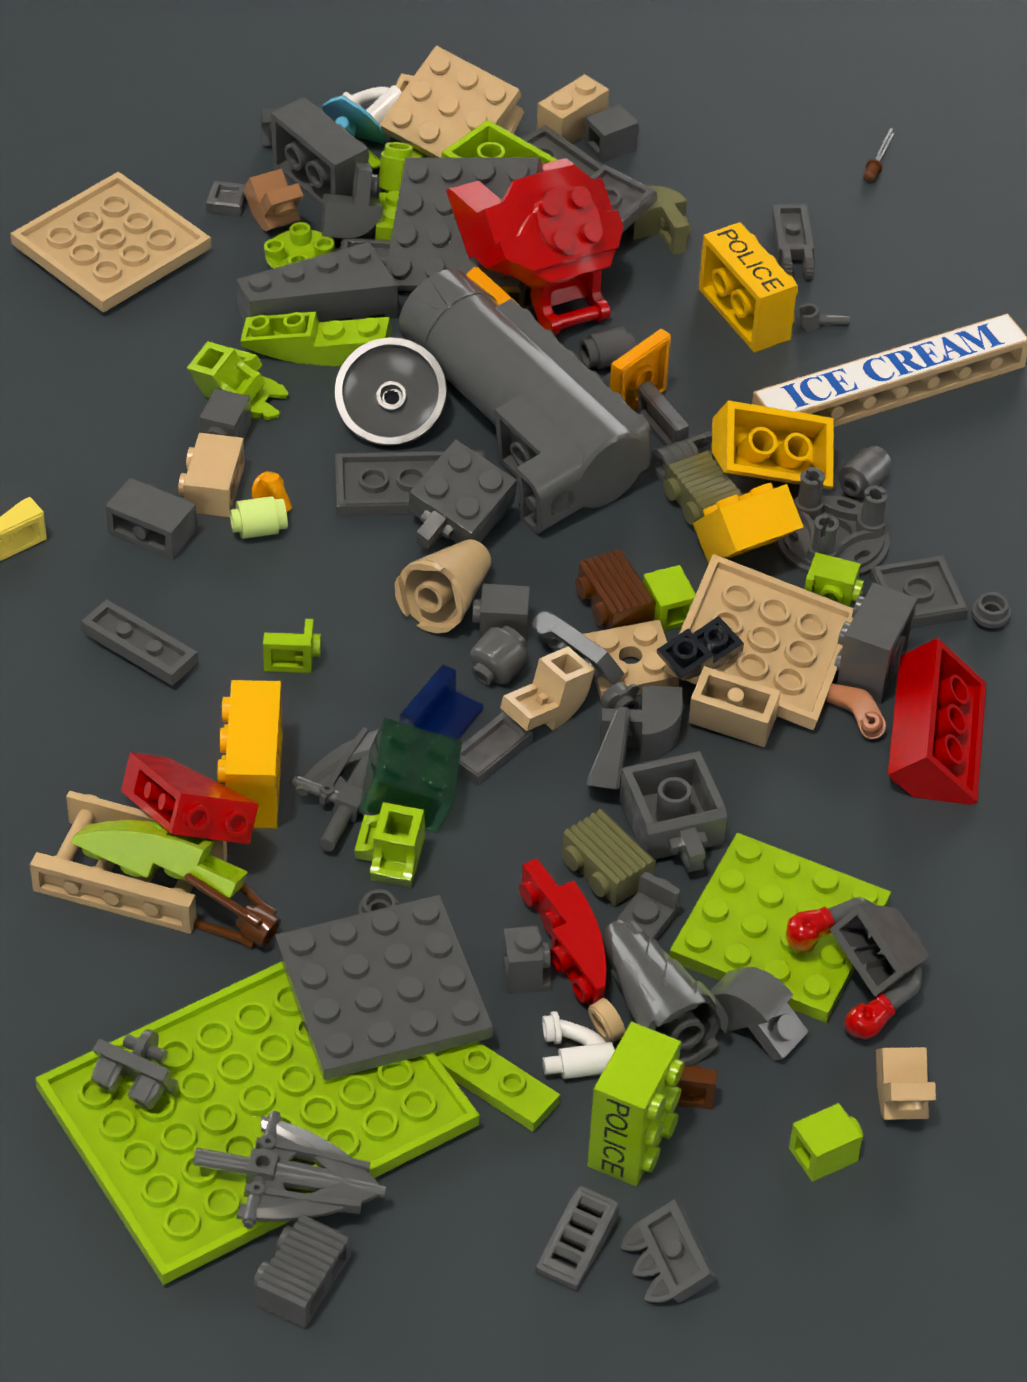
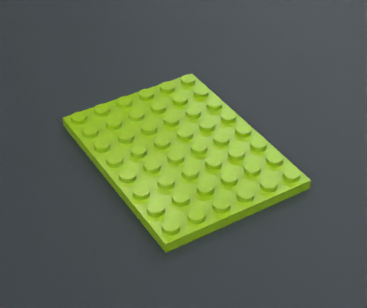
M282 962L129 1033V1035L139 1038L147 1029L158 1033L159 1043L157 1047L167 1051L168 1055L163 1063L151 1059V1062L169 1069L170 1078L178 1081L173 1094L164 1091L151 1110L136 1104L128 1098L127 1094L136 1079L130 1075H124L115 1093H111L94 1084L91 1076L99 1059L94 1051L86 1053L35 1078L38 1091L163 1285L289 1222L256 1221L253 1228L244 1227L243 1219H236L240 1206L247 1204L248 1197H244L246 1175L193 1165L196 1148L250 1157L252 1148L256 1149L257 1137L261 1138L264 1135V1132L261 1131V1115L268 1117L272 1111H278L281 1121L298 1126L322 1137L352 1158L370 1162L369 1174L376 1178L479 1126L480 1121L479 1113L434 1053L323 1080ZM126 1035L110 1042V1044L128 1052H133V1050L123 1046V1040ZM297 1158L291 1160L320 1167L317 1163ZM284 1187L286 1191L305 1194L315 1192L303 1189Z

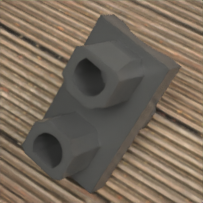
M145 1030L139 1038L129 1034L126 1035L123 1040V1046L133 1050L132 1053L101 1039H98L93 1048L94 1053L99 1058L91 1076L94 1084L111 1093H115L124 1075H130L136 1079L127 1094L128 1098L149 1110L154 1107L164 1091L173 1094L178 1085L177 1080L170 1078L169 1069L151 1062V1059L163 1063L168 1055L167 1051L157 1047L159 1035L152 1030Z

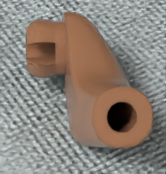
M831 684L826 697V703L851 712L855 717L861 734L865 738L871 740L880 738L886 730V721L869 692L860 688Z

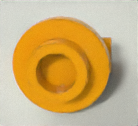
M270 471L261 473L253 483L252 499L273 496L274 500L283 498L286 512L291 510L292 504L286 493L281 476Z

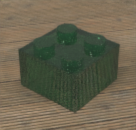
M384 718L370 747L359 809L380 814L383 802L424 810L425 829L438 833L453 805L463 741Z

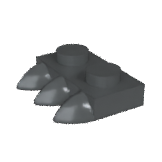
M675 1199L637 1222L626 1233L622 1241V1250L640 1251L647 1249L637 1260L633 1269L634 1275L649 1277L660 1274L649 1286L645 1295L646 1301L660 1303L674 1299L681 1303L718 1280L683 1206Z

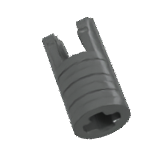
M710 430L653 450L651 461L658 478L661 481L666 479L668 464L699 453L698 449L709 445L712 441ZM709 450V456L712 455L713 460H716L712 450Z

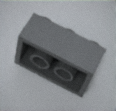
M305 97L271 112L273 168L276 170L282 169L285 178L292 184L299 183L302 192L321 208L323 206L324 193L352 196L355 163H368L369 151L365 144L354 138L342 125L333 121L321 108L316 107Z

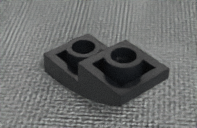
M718 616L694 633L686 629L659 647L657 654L683 681L701 675L704 666L714 669L743 652L744 642Z

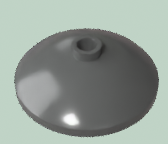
M381 338L360 346L345 360L336 378L335 401L343 422L356 436L375 445L400 446L421 438L437 423L446 402V382L439 363L424 347L406 339ZM390 395H396L399 397V400L396 404L391 405L386 402V398Z

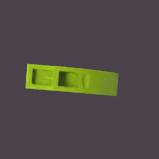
M316 312L258 315L246 317L240 342L244 348L284 361L322 366H342L349 355L360 346L373 340L391 338L392 324L390 317L319 322Z
M117 820L89 824L73 835L71 841L72 844L82 848V852L85 855L97 860L107 859L118 864L120 869L130 876H144L148 878L161 866L167 875L180 880H185V874L191 873L229 898L242 888L248 874L247 871L210 855L215 840L171 834L158 822Z

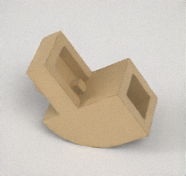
M569 646L539 658L533 683L504 695L500 708L526 731L544 723L550 729L555 730L567 722L584 702L589 692L595 669Z
M927 1047L876 1049L877 1090L880 1112L883 1119H929L928 1101L936 1100L935 1082H928Z

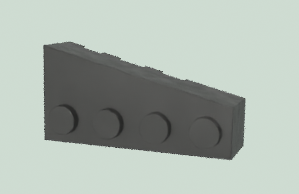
M369 242L236 279L237 309L244 323L246 317L290 314L294 312H316L319 322H329L333 319L352 318V320L365 319L367 316L384 314V317H390V319L398 318V285Z

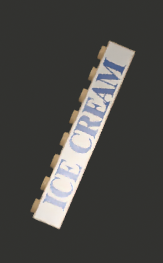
M1007 313L777 385L765 387L753 392L752 404L834 418V427L1023 368L1027 359V336Z

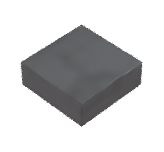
M214 181L206 202L207 212L241 216L247 200L243 191L245 184Z

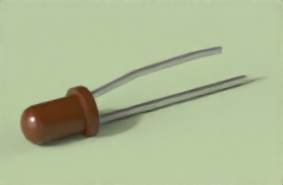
M892 129L889 130L876 159H870L866 164L863 178L867 182L874 181L877 174H880L883 169L880 160L894 136V133H892L883 149Z

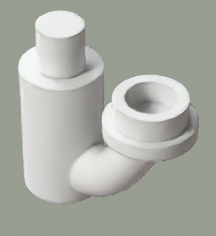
M393 85L390 88L375 87L353 95L345 92L343 95L360 106L375 101L366 111L380 124L402 91Z
M557 1011L550 1012L548 1016H542L545 1042L553 1041L554 1044H561L562 1037H566L584 1045L561 1048L558 1051V1056L542 1058L545 1075L561 1073L562 1079H571L603 1073L614 1053L612 1042H606L602 1036L589 1028L559 1019Z

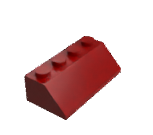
M935 638L900 656L888 776L913 798L972 805L977 803L986 682L939 638Z

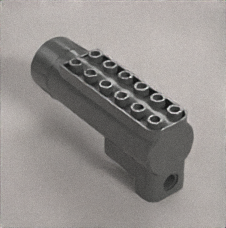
M447 269L437 272L420 283L406 300L399 318L400 333L404 339L417 343L429 351L439 363L444 377L496 426L498 461L517 478V483L520 485L519 519L533 532L540 534L581 508L602 507L623 495L635 482L639 474L650 466L649 433L651 429L647 419L642 414H637L632 410L618 392H613L608 388L600 376L583 365L572 350H567L559 343L553 332L549 329H544L534 319L528 309H522L512 298L499 305L490 293L460 270Z

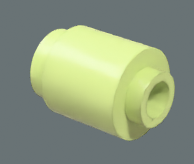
M273 496L236 501V509L230 510V522L233 533L239 532L241 539L274 535L278 534L279 530L287 529V512L283 498L274 500Z

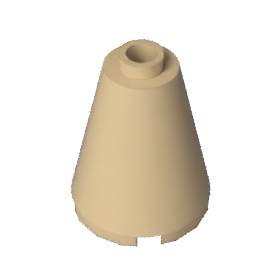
M468 539L409 563L403 568L395 581V598L401 611L406 617L411 614L420 622L416 626L424 631L436 634L449 632L463 620L491 566V556L483 544L476 540Z

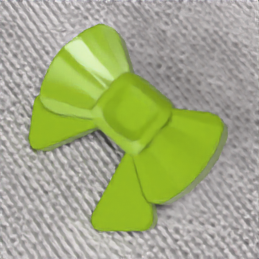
M262 376L265 384L250 402L251 418L278 419L280 412L268 404L266 400L269 397L287 399L288 391L282 384Z

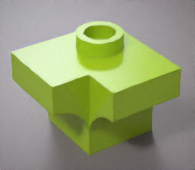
M207 341L187 367V370L206 398H210L216 388L250 396L251 402L265 384L260 372H257L263 365L257 355Z
M383 802L380 814L364 815L354 852L356 859L372 861L370 870L371 881L408 888L412 887L426 835L424 810Z

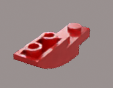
M537 858L523 864L522 883L519 885V891L525 904L529 907L533 906L541 916L545 930L552 936L551 949H549L550 961L557 972H563L569 979L576 998L581 1003L586 1002L590 1006L604 998L606 981L605 949L595 915L574 880L558 886Z

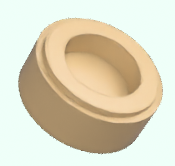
M602 998L589 1006V1018L597 1033L606 1042L614 1043L623 1037L626 1032L624 1024L616 1009L607 999Z

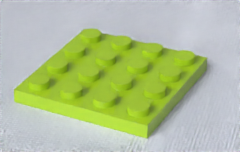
M736 833L672 945L669 956L672 959H676L682 966L719 981L731 970L743 967L762 969L779 979L792 992L793 996L787 1002L792 1010L827 1023L855 967L832 933L820 938L811 952L796 951L790 948L786 940L787 921L798 912L820 909L822 907L828 909L856 897L865 898L879 906H888L891 891L743 834Z

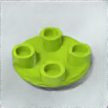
M305 222L292 224L289 229L290 231L283 232L275 238L267 240L264 244L265 259L272 269L335 252L334 240L330 237L322 236V233L319 231L311 230L310 225Z

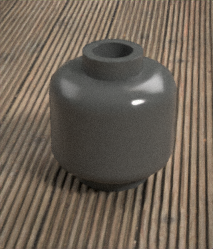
M509 626L488 629L470 650V660L474 666L472 673L486 685H490L492 682L499 685L510 683L528 661V653L526 651L528 644L526 640Z

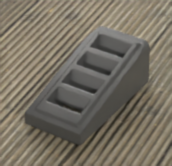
M619 706L615 712L588 775L587 786L619 790L622 768H624L631 718L629 708Z
M579 1186L567 1205L536 1266V1273L577 1291L618 1222L619 1204L606 1196ZM575 1224L594 1232L593 1235L574 1228ZM567 1240L575 1245L584 1248L585 1251L582 1252L567 1244H564V1242ZM559 1255L576 1263L577 1266L574 1269L554 1259Z

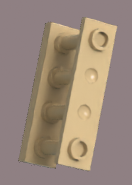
M69 790L66 800L69 823L72 826L56 856L39 852L35 853L30 863L33 891L191 934L194 922L197 919L195 895L190 894L194 887L191 883L178 879L174 888L153 884L151 881L156 871L148 878L144 876L127 877L111 872L115 863L107 859L98 860L96 866L93 867L72 862L79 849L78 846L71 843L73 835L86 825L117 820L156 821L141 809L103 800L94 795H85ZM215 840L210 855L226 862V841Z

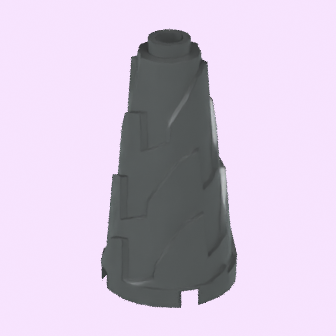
M616 920L610 923L602 936L604 949L613 967L611 972L624 994L626 1005L635 1023L681 1041L679 1060L685 1063L684 1066L695 1064L708 1056L719 1045L714 1038L719 1028L724 1035L727 1031L728 1015L721 1003L702 982L695 981L676 959H672L654 937L649 938L634 921Z

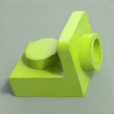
M305 619L304 634L264 632V672L312 673L313 657H320L321 634L314 633V619Z

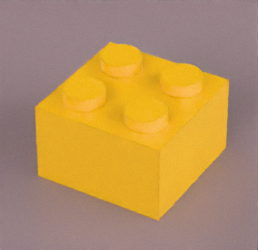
M771 482L756 487L742 496L736 494L716 502V505L702 510L703 518L693 522L708 565L713 554L729 559L776 542L803 528L788 485L785 484L773 488Z

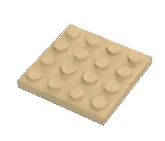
M119 171L10 233L13 246L103 313L211 249L210 236Z
M713 554L680 633L686 629L694 633L719 616L744 642L743 652L714 669L781 690L777 717L814 730L837 667L834 666L839 651L843 648V645L838 644V637L843 624L846 621L852 622L854 608ZM666 664L664 672L678 677ZM700 675L685 681L697 685Z

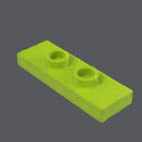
M478 1041L434 1052L455 1082L532 1132L560 1104L559 1093Z

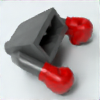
M862 897L852 898L828 909L822 907L796 913L787 921L786 940L790 948L796 951L811 952L820 938L832 933L875 997L878 996L868 1004L863 1002L858 1004L847 1013L844 1018L845 1030L851 1037L861 1040L878 1035L888 1019L895 1015V1010L914 997L921 988L923 970L920 964L927 960L929 955L921 943L919 934L911 929L900 911L895 907L879 906Z

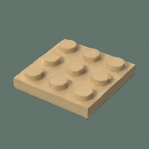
M435 46L380 122L384 133L411 145L414 149L430 158H441L443 150L486 120L501 126L521 98L520 89Z

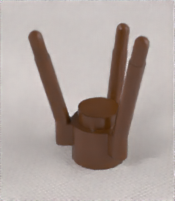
M185 874L184 878L187 882L239 916L236 921V927L241 929V931L237 932L197 919L194 922V928L239 942L250 950L256 944L264 948L272 940L281 923V919L275 916L277 910L266 904L245 882L239 890L256 906L255 908L251 905L243 908L193 874Z

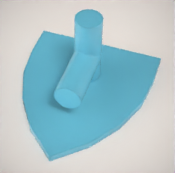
M344 95L332 98L323 104L321 108L323 112L337 124L342 125L353 137L382 144L387 143L386 135L379 122L364 108Z

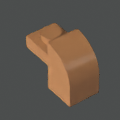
M282 169L248 179L243 191L253 217L262 230L269 231L301 221L296 207L303 198L302 190L299 183L288 186Z

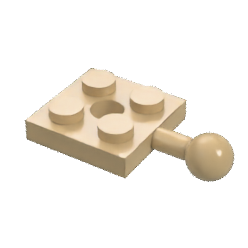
M660 620L583 634L611 655L624 672V675L617 683L623 682L627 686L636 684L640 688L637 695H641L642 686L679 687V678L664 672L666 663L657 654V649L667 643ZM635 657L640 661L635 664H626L622 659ZM601 676L595 680L600 699L605 691L613 685Z

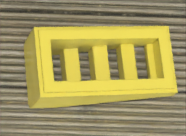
M31 497L22 500L0 517V561L47 539L44 511Z

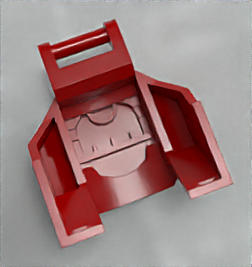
M564 158L543 164L542 172L512 181L502 200L480 181L446 190L468 257H474L488 270L515 277L531 287L530 298L539 324L544 329H549L556 335L560 333L561 329L591 320L601 322L610 318V306L601 294L602 271L611 266L615 250L619 247L624 226L618 210H613L602 178H590L575 164ZM584 297L588 307L556 315L552 310L553 306Z

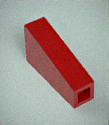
M130 752L121 792L169 833L250 844L259 803L168 757Z

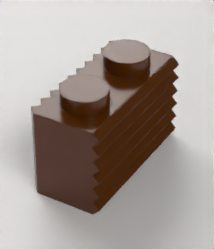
M617 548L614 552L610 550L608 554L603 553L601 556L596 555L594 558L589 557L587 560L582 559L580 561L578 577L575 578L576 591L582 600H588L589 605L592 606L593 617L599 626L603 625L607 630L654 621L656 601L621 549Z

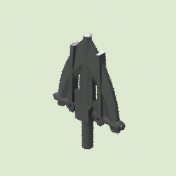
M386 724L384 728L369 733V729L363 727L356 738L328 753L304 777H294L292 784L296 787L295 793L298 795L308 796L310 793L318 796L319 804L324 806L330 802L335 803L332 813L333 817L319 841L322 849L326 851L334 850L348 822L355 823L359 814H380L383 802L404 806L406 774L403 754L406 744L400 742V745L398 744L393 733L395 727L392 724ZM357 764L346 782L341 777L346 767ZM380 770L384 782L379 791H370Z
M272 1111L268 1117L261 1115V1131L264 1132V1135L261 1138L257 1137L256 1149L252 1148L250 1157L203 1148H196L193 1165L246 1175L244 1197H248L247 1204L240 1206L236 1219H243L242 1223L246 1228H253L256 1221L298 1220L299 1215L317 1218L338 1212L360 1214L361 1204L376 1197L385 1196L386 1186L379 1185L369 1174L370 1162L352 1158L322 1137L298 1126L281 1121L278 1111ZM297 1158L317 1163L320 1167L291 1160ZM284 1187L315 1192L310 1194L286 1191Z

